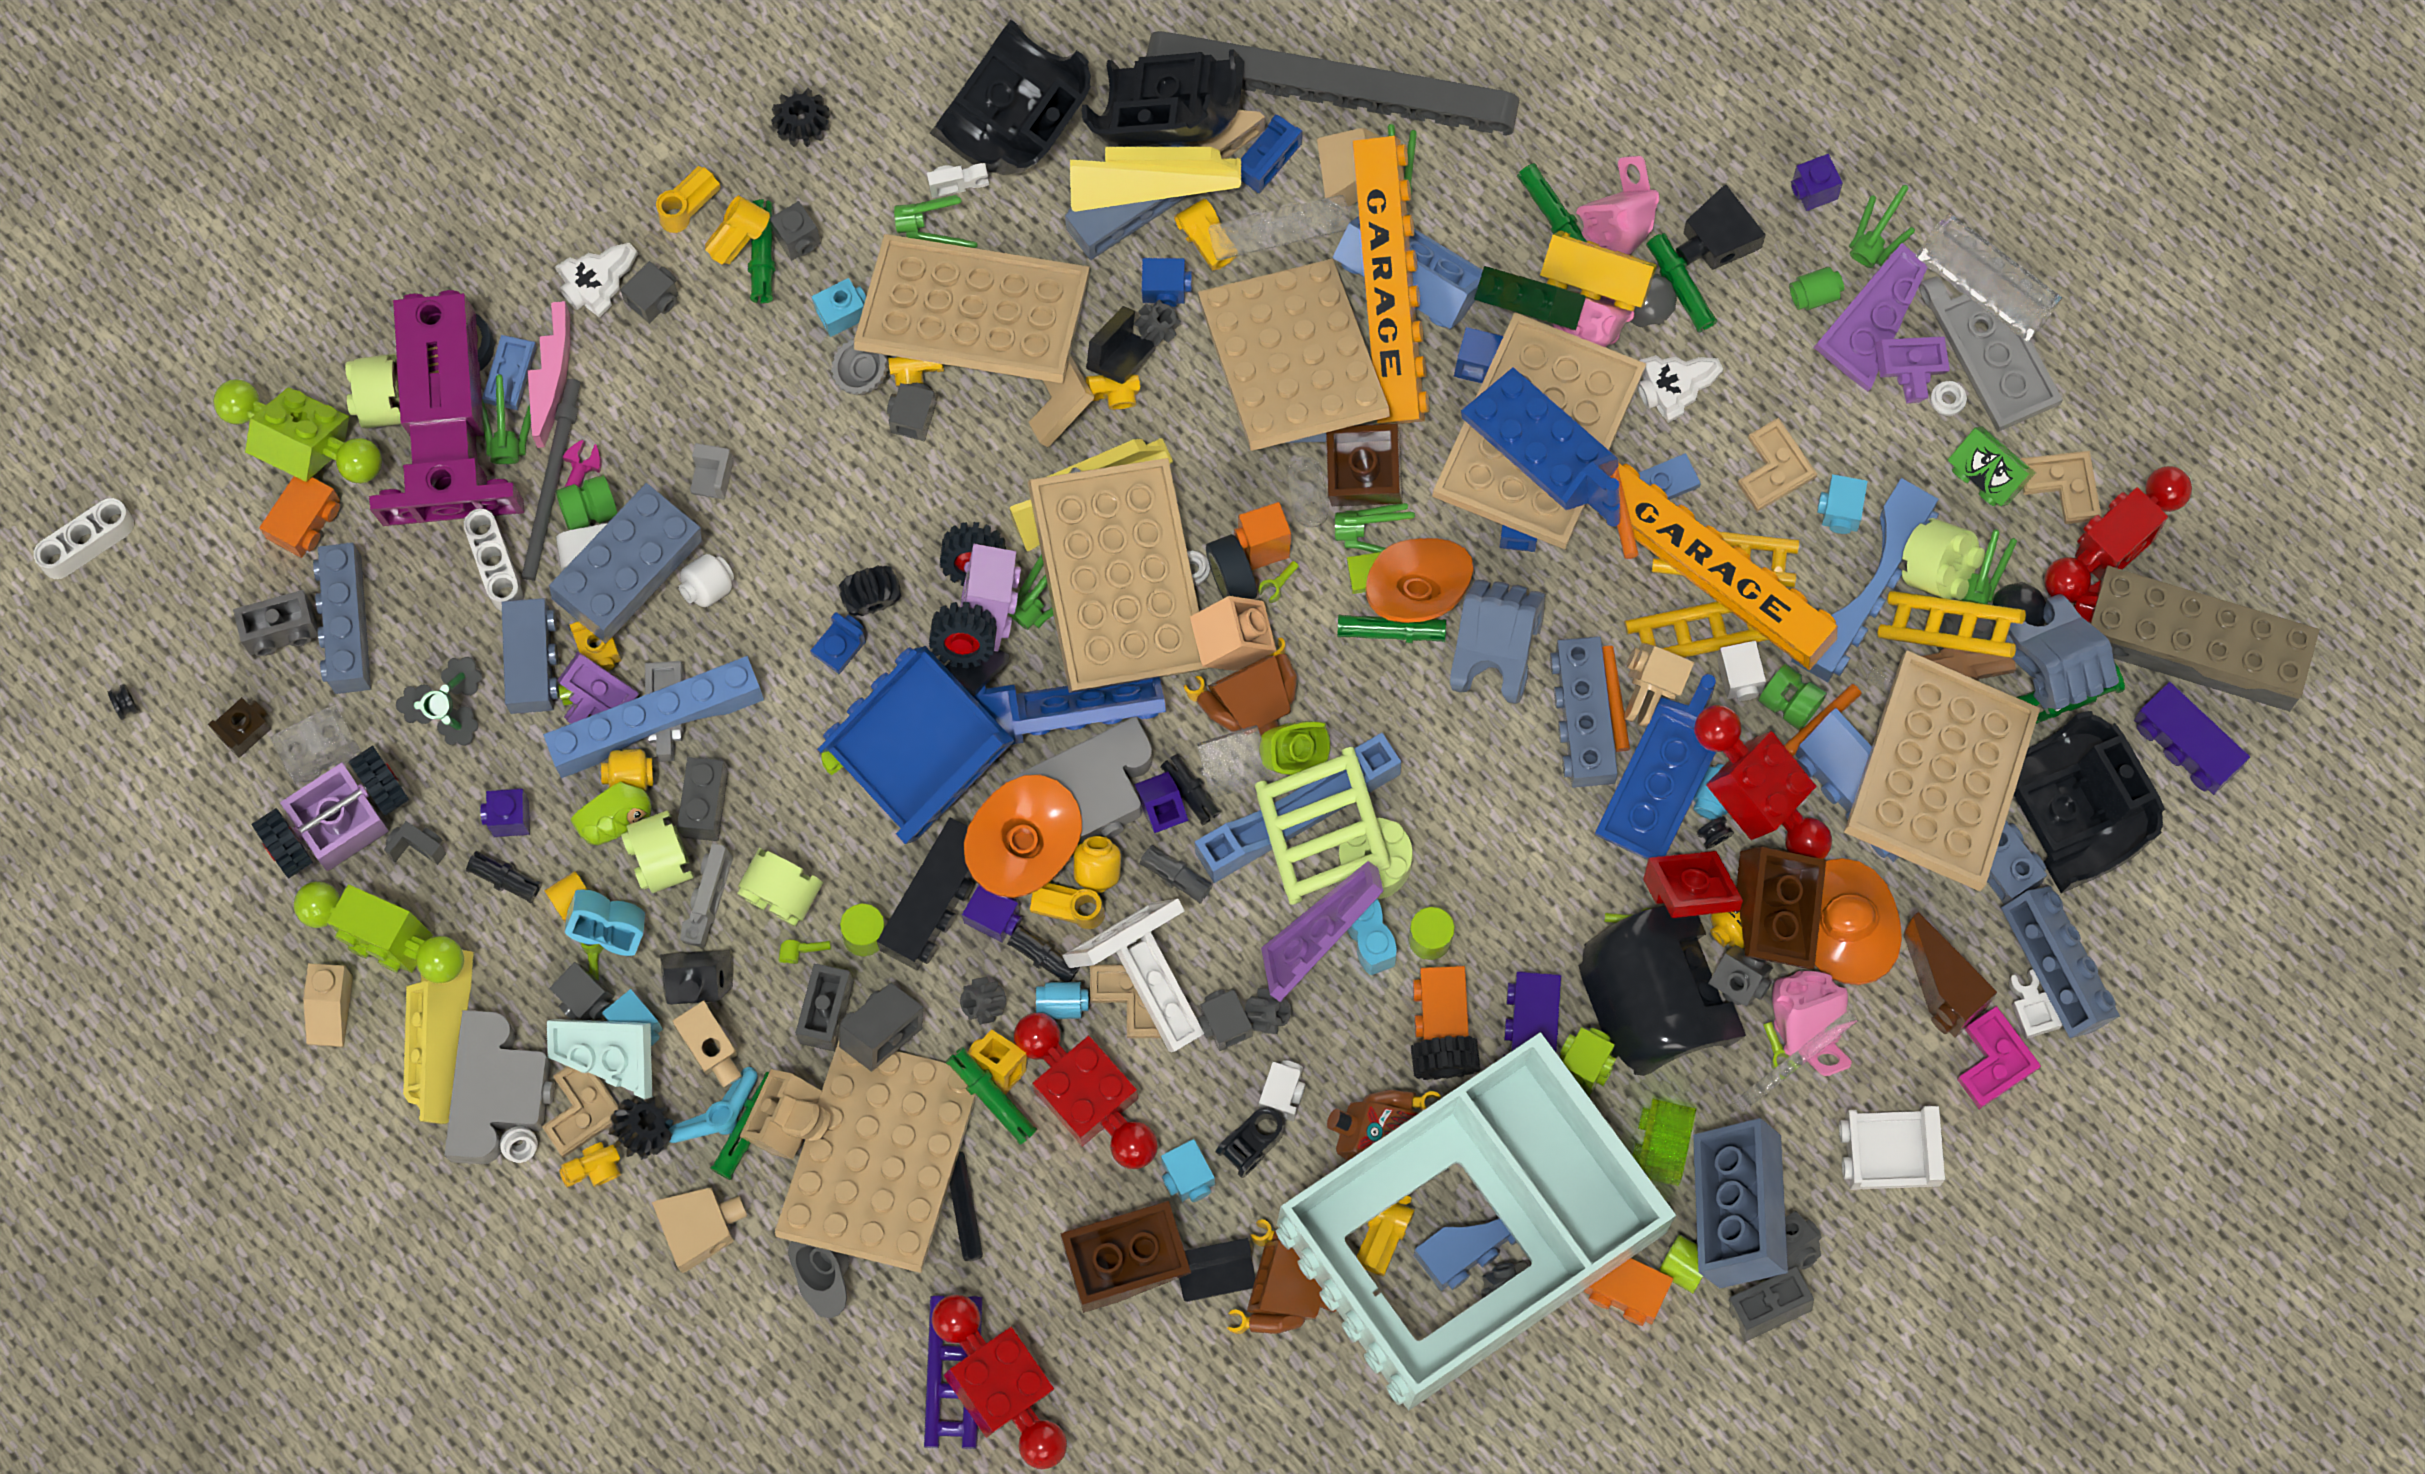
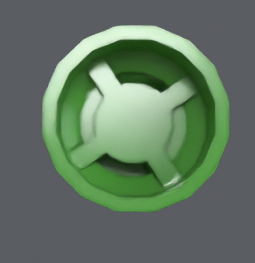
M604 474L585 480L582 488L573 484L555 490L568 530L590 527L591 520H596L600 524L611 520L617 514L614 499Z
M1784 664L1768 683L1758 701L1774 713L1782 711L1783 719L1800 731L1818 710L1827 693L1812 682L1803 683L1802 675L1789 665ZM1791 689L1796 694L1788 702L1784 696Z

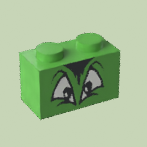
M1983 426L1975 427L1948 459L1954 466L1952 472L1965 483H1969L1971 480L1981 489L1978 494L1994 507L1997 504L2001 507L2008 505L2036 473Z

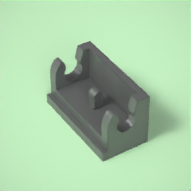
M1796 1266L1788 1270L1786 1274L1772 1277L1730 1297V1313L1732 1318L1736 1317L1740 1326V1334L1744 1342H1747L1811 1312L1814 1298Z

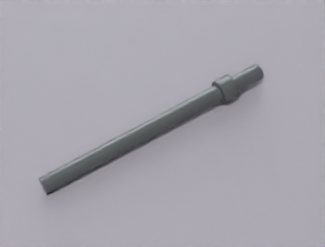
M567 379L562 403L557 405L555 414L557 425L521 575L522 579L532 581L536 579L555 490L562 467L563 455L571 424H575L578 408L575 406L581 382L576 379Z

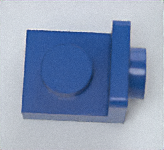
M835 612L831 617L833 624L810 652L818 660L840 674L866 643L862 631L863 626L850 615H846L844 618Z

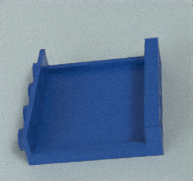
M926 646L915 649L909 647L904 650L895 660L896 668L890 674L887 672L883 673L872 683L871 688L873 692L865 700L862 697L848 708L847 713L849 717L842 724L837 722L831 726L823 735L826 741L817 749L820 753L829 751L901 828L896 835L904 844L918 840L1014 742L1009 734Z

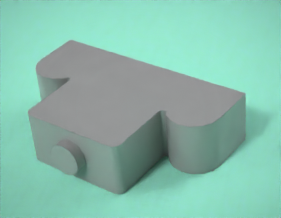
M1133 717L1007 779L1006 782L1023 775H1043L1057 780L1071 792L1080 810L1082 831L1078 845L1084 842L1085 839L1093 836H1103L1110 839L1119 835L1124 830V825L1140 818L1142 815L1141 802L1126 775L1129 777H1139L1149 771L1153 760L1152 748L1137 717Z
M462 1010L444 1154L453 1163L489 1164L493 1162L501 1153V1138L496 1130H509L513 1127L524 1126L532 1131H541L545 1120L546 1104H552L554 1082L549 1081L551 1069L549 1059L543 1052L510 1050L515 1042V1032L507 1019L495 1012Z

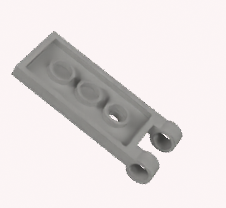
M1981 256L1966 263L1967 274L1977 289L1951 300L1943 282L1938 276L1921 282L1919 291L1927 307L1932 309L1995 429L1999 432L2061 405L2063 399L1998 281L1991 263L1985 256ZM1975 323H1985L1987 325V331H1977L1975 329Z

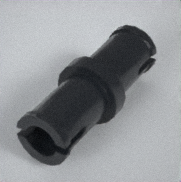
M1176 754L1170 758L1178 768L1177 772L1168 760L1160 768L1165 773L1169 772L1179 790L1182 801L1185 800L1203 826L1211 821L1204 812V807L1207 808L1213 818H1216L1221 811L1203 789L1204 783L1201 778L1196 779L1182 760L1181 755Z
M479 851L474 852V856H471L466 867V872L494 884V889L500 892L505 889L527 900L529 903H533V896H537L542 886L540 881H535L515 871L513 865L509 863L503 865L481 854Z
M1021 925L1016 928L1008 940L1007 945L1012 946L1034 961L1033 966L1038 969L1043 967L1064 982H1071L1080 967L1069 968L1062 956L1063 954L1054 949L1055 945L1050 941L1047 943L1043 942Z

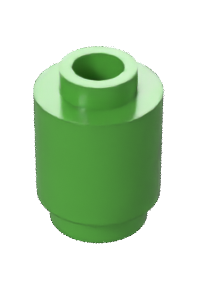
M1828 266L1797 277L1795 282L1789 284L1792 300L1798 310L1803 308L1811 310L1840 300V292L1844 291V283L1838 271L1833 272Z

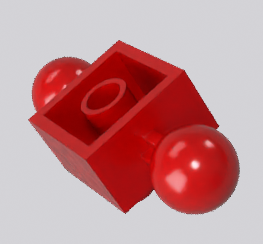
M2164 466L2155 470L2147 479L2145 486L2146 494L2138 487L2129 495L2125 492L2120 493L2108 506L2110 510L2103 518L2098 514L2083 528L2085 533L2077 540L2080 546L2075 554L2076 558L2063 557L2057 559L2047 568L2044 584L2048 594L2051 597L2061 594L2070 603L2076 602L2089 591L2091 573L2100 580L2107 566L2121 570L2128 566L2156 540L2168 519L2164 512L2177 511L2187 504L2192 494V483L2189 476L2180 468Z
M1713 705L1704 709L1698 715L1694 725V732L1698 742L1707 750L1713 752L1723 751L1729 758V761L1706 784L1709 790L1751 841L1777 830L1782 824L1787 830L1785 845L1788 852L1824 859L1832 847V835L1825 823L1816 818H1803L1796 809L1817 787L1772 730L1744 744L1739 739L1742 728L1740 719L1732 709L1722 705Z
M1035 1012L1021 1018L1014 1030L1015 1045L1026 1052L1027 1058L1034 1060L1043 1059L1050 1067L1032 1083L1034 1092L1083 1147L1100 1131L1105 1129L1111 1136L1110 1150L1118 1164L1127 1169H1140L1150 1164L1155 1158L1158 1149L1155 1133L1144 1123L1128 1122L1121 1114L1139 1099L1138 1091L1089 1035L1067 1053L1060 1046L1061 1031L1057 1022L1051 1016Z
M950 1295L940 1300L932 1313V1325L936 1334L946 1342L959 1343L968 1355V1357L950 1368L943 1376L977 1426L987 1438L1010 1421H1013L1021 1432L1018 1447L1022 1459L1029 1466L1036 1469H1049L1056 1466L1065 1456L1067 1450L1066 1436L1057 1424L1047 1420H1039L1031 1409L1034 1404L1050 1394L1054 1387L1012 1326L986 1343L978 1332L980 1312L971 1299L963 1295Z

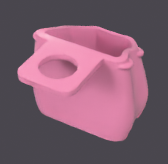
M1641 156L1622 157L1618 160L1623 192L1595 200L1577 209L1576 214L1582 218L1584 225L1581 233L1586 241L1598 243L1600 247L1630 255L1652 231L1655 211L1659 202V193L1656 190H1650L1645 160ZM1630 164L1635 165L1639 170L1640 180L1637 184L1631 182L1627 175V168Z
M1603 295L1600 300L1586 297L1576 330L1553 323L1552 326L1606 348L1608 345L1617 342L1625 323L1630 322L1634 318V311L1614 306L1615 299Z
M1798 971L1789 977L1777 979L1772 990V1004L1775 1016L1774 1027L1785 1043V1053L1791 1058L1802 1056L1823 1076H1830L1850 1068L1851 1059L1835 1045L1841 1038L1847 1010V988L1838 987L1833 982L1831 975L1816 971ZM1822 1054H1831L1836 1056L1839 1062L1836 1065L1828 1066L1820 1063L1817 1058Z

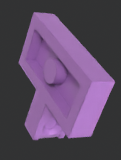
M1945 337L1881 339L1875 343L1880 377H1898L1899 385H1903L1906 404L1920 403L1928 399L1927 384L1931 381V375H1941L1950 371Z
M579 651L557 680L562 686L572 692L568 699L573 704L564 716L570 724L587 718L589 714L595 715L634 700L639 694L634 688Z

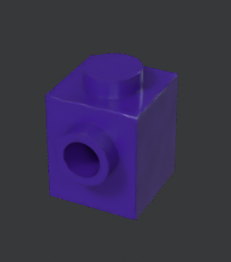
M1829 153L1796 165L1794 177L1791 180L1792 191L1798 200L1801 199L1806 211L1838 200L1843 185Z
M1169 772L1134 784L1145 817L1154 833L1189 821L1179 790Z
M524 790L486 791V803H481L480 807L482 825H487L493 837L530 835L529 799Z
M980 885L976 888L962 913L964 924L1003 943L1007 934L1010 936L1020 925L1022 917L1018 915L1020 909L1018 903L1015 902L1016 898L999 897L986 891Z

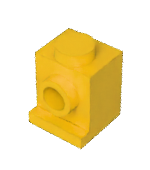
M579 621L569 624L580 653L607 671L612 670L615 667V663L621 662L613 637L606 644L601 640V644L598 647L592 648L589 644L600 639Z
M992 1029L983 1039L978 1038L969 1048L968 1054L983 1070H989L992 1074L991 1079L1005 1095L1026 1072V1052Z

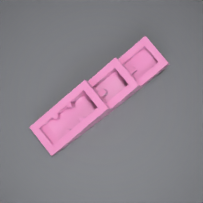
M565 301L551 303L553 335L539 337L542 369L528 370L532 437L537 448L545 447L555 422L557 405L561 403L566 384L570 354V312Z

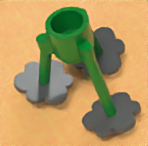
M463 657L461 660L451 658L448 661V668L444 669L441 673V679L445 684L441 686L440 690L432 691L425 684L417 686L416 689L408 686L403 691L404 696L397 699L396 709L400 713L405 714L404 719L408 723H414L417 720L421 724H427L432 719H441L437 724V730L445 736V742L449 745L458 743L466 746L472 742V732L477 731L479 724L473 719L474 713L469 707L463 706L458 710L453 708V700L449 693L451 691L457 695L463 692L469 696L475 694L478 690L477 682L482 679V673L476 669V662L471 657Z

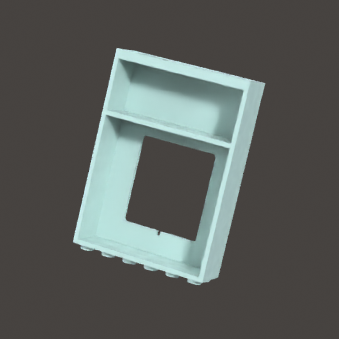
M1540 1032L1280 1207L1276 1224L1278 1227L1276 1234L1287 1249L1292 1247L1300 1257V1260L1297 1262L1303 1274L1309 1280L1314 1278L1322 1288V1291L1319 1293L1326 1306L1331 1311L1336 1309L1344 1319L1342 1327L1348 1337L1353 1342L1359 1340L1367 1352L1364 1354V1358L1370 1368L1376 1374L1381 1371L1389 1383L1386 1386L1387 1391L1395 1403L1398 1405L1403 1403L1409 1411L1665 1235L1676 1214ZM1453 1164H1460L1531 1261V1266L1423 1340L1417 1341L1383 1294L1380 1293L1376 1297L1374 1296L1373 1292L1378 1290V1287L1346 1244L1345 1237Z

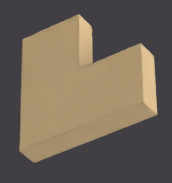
M1069 356L1063 383L1042 380L1051 398L1029 421L1039 443L1047 448L1052 445L1095 398L1071 356Z
M1779 418L1749 434V441L1766 465L1738 480L1737 484L1756 512L1817 477L1816 471Z
M2090 451L2020 458L2036 472L2023 487L2024 495L2059 491L2065 524L2089 522L2096 515L2099 514L2101 516Z
M1090 965V1003H1127V1038H1161L1124 966Z
M569 1066L556 1073L553 1077L573 1106L542 1126L563 1158L612 1126L613 1123L610 1121V1116L615 1110H618L617 1103L598 1076L589 1072H580Z

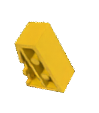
M1559 231L1552 235L1540 276L1547 277V284L1566 290L1568 285L1581 288L1580 294L1588 298L1600 300L1603 295L1615 299L1614 306L1634 311L1635 306L1641 308L1645 305L1657 264L1620 251H1612L1600 247L1598 243L1587 240V242L1572 238L1569 233Z

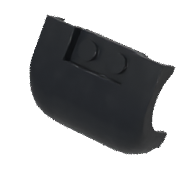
M1010 20L935 124L930 134L973 165L985 163L987 171L1002 175L1020 174L1035 166L1044 157L1085 100L1091 88L1089 61L1077 50L1068 57H1061L1046 51L1029 39L1018 27L1017 23Z
M1234 49L1229 50V60L1218 61L1211 54L1204 55L1203 52L1139 57L1138 61H1135L1134 68L1120 69L1113 60H1107L1106 67L1109 78L1107 107L1104 113L1099 116L1087 104L1082 105V120L1100 141L1113 147L1209 140L1219 136L1227 129L1238 111L1245 61Z
M2092 711L2076 714L2055 734L2028 748L2013 797L2017 800L2048 855L2044 864L2061 894L2101 877L2125 864L2162 833V812L2165 810L2162 800L2128 740L2116 723L2111 725L2103 718L2093 715Z
M1666 906L1652 908L1615 923L1584 944L1582 963L1578 965L1583 984L1602 1032L1610 1037L1609 1042L1614 1044L1613 1057L1617 1058L1619 1056L1628 1067L1634 1070V1075L1645 1076L1686 1054L1713 1046H1723L1725 1048L1746 1036L1734 1003L1723 1004L1718 989L1708 984L1712 974L1698 939L1706 935L1699 915L1671 918Z

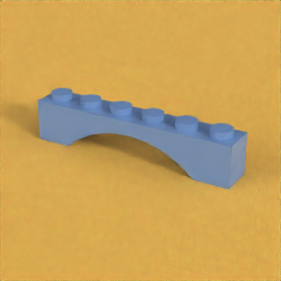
M1903 478L1900 479L1880 515L1882 555L1874 578L1856 599L1831 615L1838 626L1837 640L1810 671L1793 658L1791 662L1827 683L1833 674L1841 676L1851 659L1846 655L1851 645L1859 647L1868 632V628L1864 626L1868 617L1872 616L1876 619L1883 608L1886 599L1881 596L1887 587L1894 590L1902 577V570L1899 567L1904 561L1902 559L1903 551L1911 533L1920 523L1927 525L1930 523L1928 519L1938 518L1939 513L1934 511L1939 500L1938 498Z
M748 656L553 730L543 734L554 765L560 777L564 778L598 765L608 758L611 751L621 750L659 731L697 719L730 714L761 702L764 698Z
M1383 733L1354 748L1369 793L1400 775L1401 760ZM1344 770L1307 784L1275 802L1277 815H1283L1352 788L1347 771ZM1344 807L1282 830L1285 842ZM1261 810L1238 820L1228 822L1195 841V854L1213 883L1218 882L1273 850Z
M1497 1219L1486 1224L1469 1227H1443L1414 1249V1257L1440 1291L1447 1286L1454 1290L1470 1277L1467 1271L1478 1263L1482 1268L1487 1266L1499 1256V1252L1496 1249L1507 1241L1511 1245L1517 1242L1503 1222Z

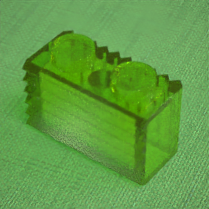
M1652 1099L1650 1108L1642 1107L1638 1129L1645 1130L1642 1144H1634L1632 1156L1650 1180L1675 1186L1680 1185L1696 1108Z

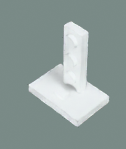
M1178 898L1152 902L1062 955L1068 967L1074 968L1095 965L1116 952L1169 1052L1177 1051L1204 1034L1151 934L1152 930L1185 912ZM1141 938L1142 941H1140L1139 943L1135 944L1130 948H1127L1131 944L1135 943L1137 939Z

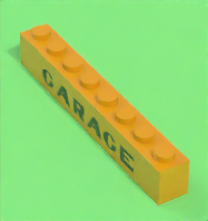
M1396 136L1353 140L1371 358L1389 406L1390 416L1378 419L1377 423L1404 424L1424 422V413L1429 412L1430 406L1427 391L1422 392L1421 381L1422 377H1426V362L1424 356H1419L1418 342H1423V327L1421 321H1416L1415 307L1420 306V292L1418 285L1413 286L1412 272L1417 271V257L1415 250H1410L1409 236H1414V222L1412 215H1407L1406 201H1411L1410 182L1408 179L1404 180L1403 166L1408 165L1407 147L1405 144L1401 145V140Z
M1618 463L1635 540L1810 671L1837 640L1838 626L1835 619L1825 610L1819 609L1817 611L1810 606L1806 597L1797 589L1791 588L1789 590L1782 585L1773 571L1766 567L1761 569L1751 562V557L1738 546L1733 548L1723 541L1722 535L1710 525L1704 527L1696 521L1694 514L1687 507L1681 504L1676 506L1669 501L1667 494L1655 484L1649 486L1641 480L1639 473L1632 466L1626 463L1623 465Z

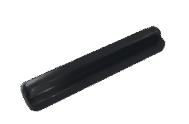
M959 1151L949 1185L962 1257L964 1261H975L983 1257L966 1159L964 1153Z

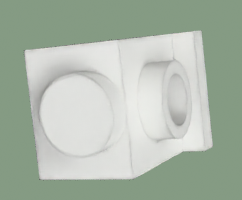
M1283 1060L1281 1064L1272 1062L1259 1101V1109L1272 1108L1282 1118L1294 1122L1297 1108L1293 1107L1292 1104H1300L1306 1086L1305 1083L1300 1082L1303 1067L1287 1060Z

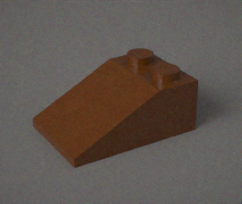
M1766 847L1740 851L1736 888L1743 899L1739 912L1745 957L1806 969H1815L1826 860Z
M1917 912L1912 917L1903 935L1928 1010L1933 1015L1931 1018L1932 1023L1943 1034L1949 1032L1956 1038L1988 1008L1997 991Z
M1169 1201L1060 1233L1083 1313L1121 1302L1191 1274Z

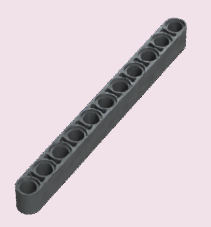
M1164 31L1153 32L1150 36L1146 57L1203 52L1204 55L1211 54L1218 61L1229 60V50L1234 49L1245 61L1242 90L1253 92L1256 89L1266 90L1265 94L1288 98L1290 95L1299 96V100L1322 104L1323 101L1333 102V106L1356 110L1357 107L1367 108V112L1390 116L1391 113L1401 114L1402 118L1425 121L1426 118L1435 120L1436 124L1459 127V124L1469 126L1468 129L1487 133H1493V130L1503 132L1504 136L1510 135L1514 131L1520 100L1519 97L1511 92Z

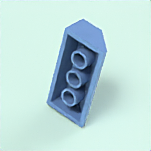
M1358 216L1349 222L1332 258L1340 262L1341 266L1348 272L1360 274L1364 277L1360 219ZM1414 229V236H1409L1410 250H1415L1417 271L1412 272L1413 286L1418 285L1420 292V306L1415 307V309L1428 315L1434 324L1451 329L1464 318L1476 301L1474 297L1483 270Z
M1835 708L1799 745L1795 756L1798 758L1797 763L1809 777L1814 775L1823 785L1821 791L1824 796L1833 804L1838 802L1847 811L1845 816L1848 820L1872 746ZM1871 844L1875 852L1882 858L1888 856L1892 862L1899 858V856Z

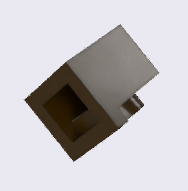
M242 697L216 721L212 720L208 724L212 731L238 758L271 730L265 721L269 716L268 713L255 700L248 704ZM244 717H246V721L243 725L235 726Z

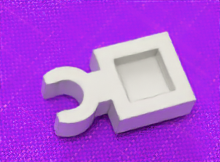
M985 163L975 164L963 170L961 166L945 165L936 168L932 172H927L932 198L965 192V188L969 187L981 188L989 185Z
M2033 969L2027 973L2030 980L2029 986H2022L2018 982L2016 975H2012L2009 979L2010 989L2021 998V1000L2015 1001L2012 1007L2025 1039L2060 1029L2062 1026L2046 992L2038 993L2039 979Z

